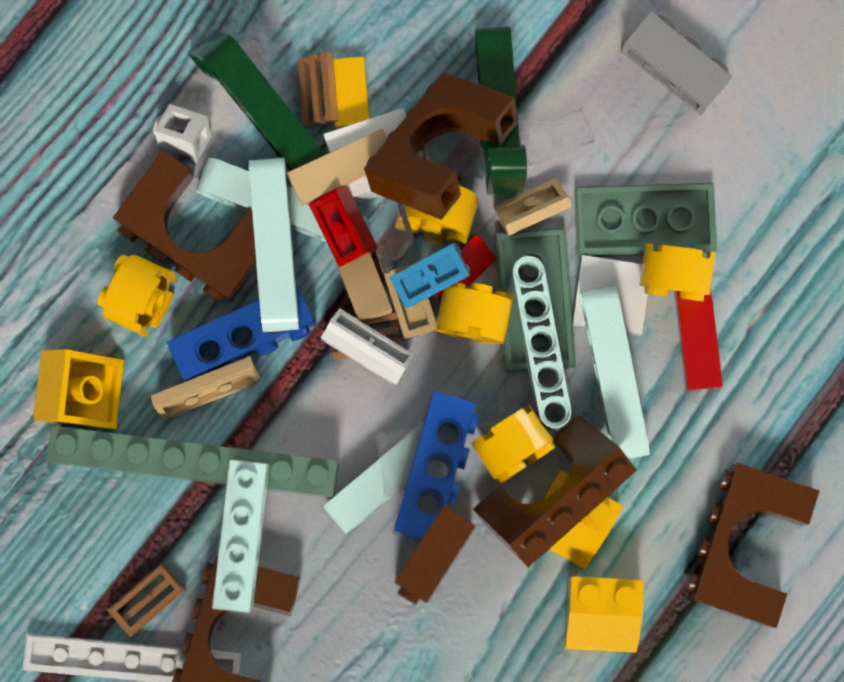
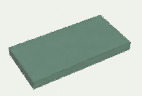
M714 183L585 186L574 188L577 258L582 257V255L592 257L643 256L645 243L653 244L652 251H658V246L668 245L703 250V254L717 252Z
M565 228L518 231L509 236L507 232L495 233L499 291L514 295L511 273L515 263L520 258L533 256L542 262L549 289L563 368H575L576 359ZM522 267L518 270L519 278L524 282L531 283L537 279V273L531 267ZM513 298L507 335L503 343L505 373L528 371L515 298ZM529 301L525 304V311L531 317H539L544 313L543 306L537 301ZM537 335L531 339V345L536 351L546 352L550 349V342L545 336Z

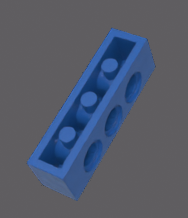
M297 283L298 330L263 333L260 301L257 300L167 341L166 343L185 382L257 352L259 356L267 355L279 348L277 343L291 338L292 342L311 334L310 328L316 325ZM243 328L251 330L253 334L252 340L247 345L240 346L234 343V335L238 330ZM209 343H216L220 346L218 357L210 361L203 359V348Z
M437 391L433 392L392 534L421 542L443 506H447L448 503L455 504L460 483L454 482L457 468L464 470L470 451L469 448L464 447L467 433L474 435L479 419V414L473 412L475 402ZM443 426L452 427L456 431L457 440L451 444L443 443L438 437V429ZM434 460L443 462L447 467V475L441 479L432 477L428 472V464ZM423 495L434 497L438 504L437 511L432 514L423 513L418 507V499Z

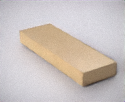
M383 128L288 172V179L302 207L335 188L348 186L365 178L364 167L368 160L378 152L387 140Z
M249 356L153 394L150 397L161 419L167 420L260 383L261 379Z

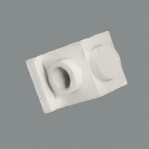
M172 104L168 105L163 115L157 117L153 128V133L156 136L159 147L188 156L190 161L195 163L198 162L211 138L207 116Z

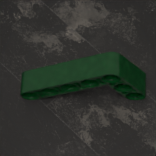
M510 26L475 29L478 85L514 97L517 111ZM517 123L501 145L483 140L487 195L523 192L527 179V156L525 145L520 146L519 126Z
M214 30L188 51L189 56L201 71L222 85L277 156L285 158L286 167L289 171L325 155L252 60L229 34Z

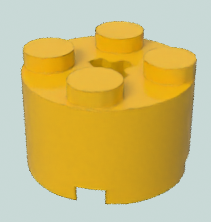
M459 185L461 196L442 220L404 205L398 228L410 233L425 234L423 239L432 244L444 245L446 240L450 243L465 246L477 209L478 196L471 190Z
M645 243L639 286H645L644 293L668 297L669 290L680 291L679 298L704 301V295H710L716 252H707L706 258H703V250L662 245L658 246V251H652L653 244Z
M121 255L114 266L115 275L110 285L105 286L101 290L97 304L103 307L105 319L146 337L150 335L147 331L149 326L157 328L169 309L174 293L168 291L170 282L176 284V274L138 255H131L129 257Z
M456 282L443 289L436 331L460 339L462 336L471 338L476 342L501 345L505 342L514 295L501 291H493L492 294L493 287L479 283H472L471 289H465L464 284Z
M530 404L492 427L485 436L482 437L481 435L471 442L472 447L493 479H498L500 484L527 467L524 463L525 460L530 466L556 448L552 443L554 439Z

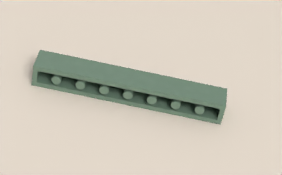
M51 426L46 462L57 465L227 485L230 460L270 464L267 490L333 498L335 496L339 467L337 460Z

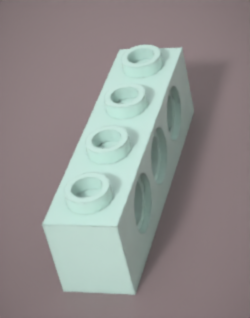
M230 460L212 609L247 613L253 610L270 464Z

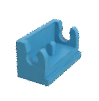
M453 243L389 278L405 308L408 309L470 276V268L468 264H465L458 244Z

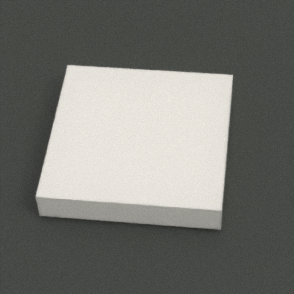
M582 255L573 312V326L586 327L580 291L616 285L626 334L641 336L643 334L648 294L644 293L645 286H639L642 264Z

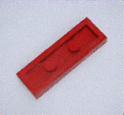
M674 290L686 392L721 389L723 383L712 292L710 295H704V301L679 298L680 291Z

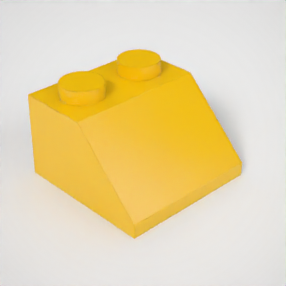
M67 349L41 350L33 421L65 426L116 430L124 360Z
M560 470L543 499L555 493L570 475ZM607 497L552 546L550 550L585 570L607 537L624 506Z
M568 576L565 649L637 652L643 618L644 580Z

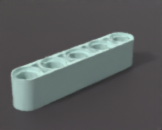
M208 158L195 191L207 198L246 212L248 209L252 211L249 171L215 158ZM288 186L291 229L327 243L309 205L307 204L302 207L293 187ZM362 215L363 218H364V220H365V222H366V221H367V217H365L364 215Z
M285 158L249 161V178L263 333L298 330L299 315Z
M524 256L513 267L511 273L512 288L536 414L547 430L556 431L561 429L571 417L569 394L545 269L538 258ZM522 267H531L536 271L537 279L531 283L524 282L519 278L518 270ZM529 301H537L543 306L544 313L539 317H531L525 311V304ZM537 335L545 336L550 342V349L546 352L536 351L531 345V339ZM542 370L552 371L557 378L556 385L553 387L542 386L538 381V373ZM550 404L558 405L563 411L562 421L558 423L548 421L544 414L545 407Z
M616 285L580 291L581 306L607 436L622 449L628 459L647 456L650 454L648 438Z
M424 422L323 506L324 510L345 535L407 484ZM443 426L438 429V437L443 443L451 444L457 440L456 431L452 427Z

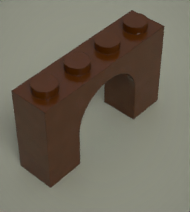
M442 72L438 79L427 88L426 93L415 107L408 111L405 119L396 130L389 134L386 142L378 152L368 160L364 170L371 192L442 220L461 196L456 171L418 156V153L431 139L453 132L467 133L501 145L519 122L514 97Z
M162 150L113 216L115 222L120 226L117 232L133 243L138 238L147 244L148 247L145 251L158 261L163 263L165 258L173 262L177 265L174 271L187 281L192 282L194 278L206 285L203 291L216 301L220 302L222 298H225L231 303L257 268L252 211L248 209L228 238L213 250L190 252L177 246L169 235V215L173 206L195 176L190 168Z
M580 415L576 416L553 437L555 443L573 464L570 476L555 493L541 501L525 504L517 502L503 488L498 486L473 508L474 512L488 529L528 568L637 471L617 444Z
M735 463L731 465L730 469L725 468L721 476L719 489H722L723 493L720 502H714L708 517V522L712 523L709 537L703 536L698 548L697 556L702 559L698 571L692 570L689 576L686 591L691 593L688 600L770 628H777L787 593L752 582L740 575L729 557V536L735 524L750 513H764L800 526L809 525L820 491L740 463Z
M444 505L394 582L401 586L397 594L414 605H417L420 599L427 603L476 525Z
M218 555L215 557L214 564L207 563L202 584H206L207 588L204 598L198 597L192 613V619L197 620L193 634L188 632L186 634L181 652L187 655L183 669H176L172 682H262L224 670L217 664L212 655L211 635L218 620L229 612V610L212 609ZM258 566L253 607L291 617L301 583L300 577Z

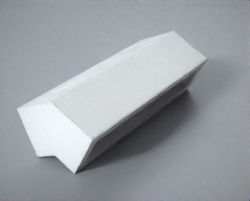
M340 308L320 337L328 345L394 386H397L415 356Z

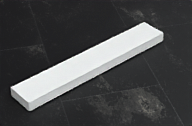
M26 634L22 670L147 682H172L176 669H183L187 655L181 653L182 647ZM211 650L215 661L220 667L240 676L242 653Z

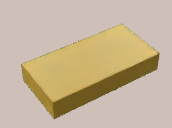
M364 57L333 59L338 121L334 122L335 130L369 119Z

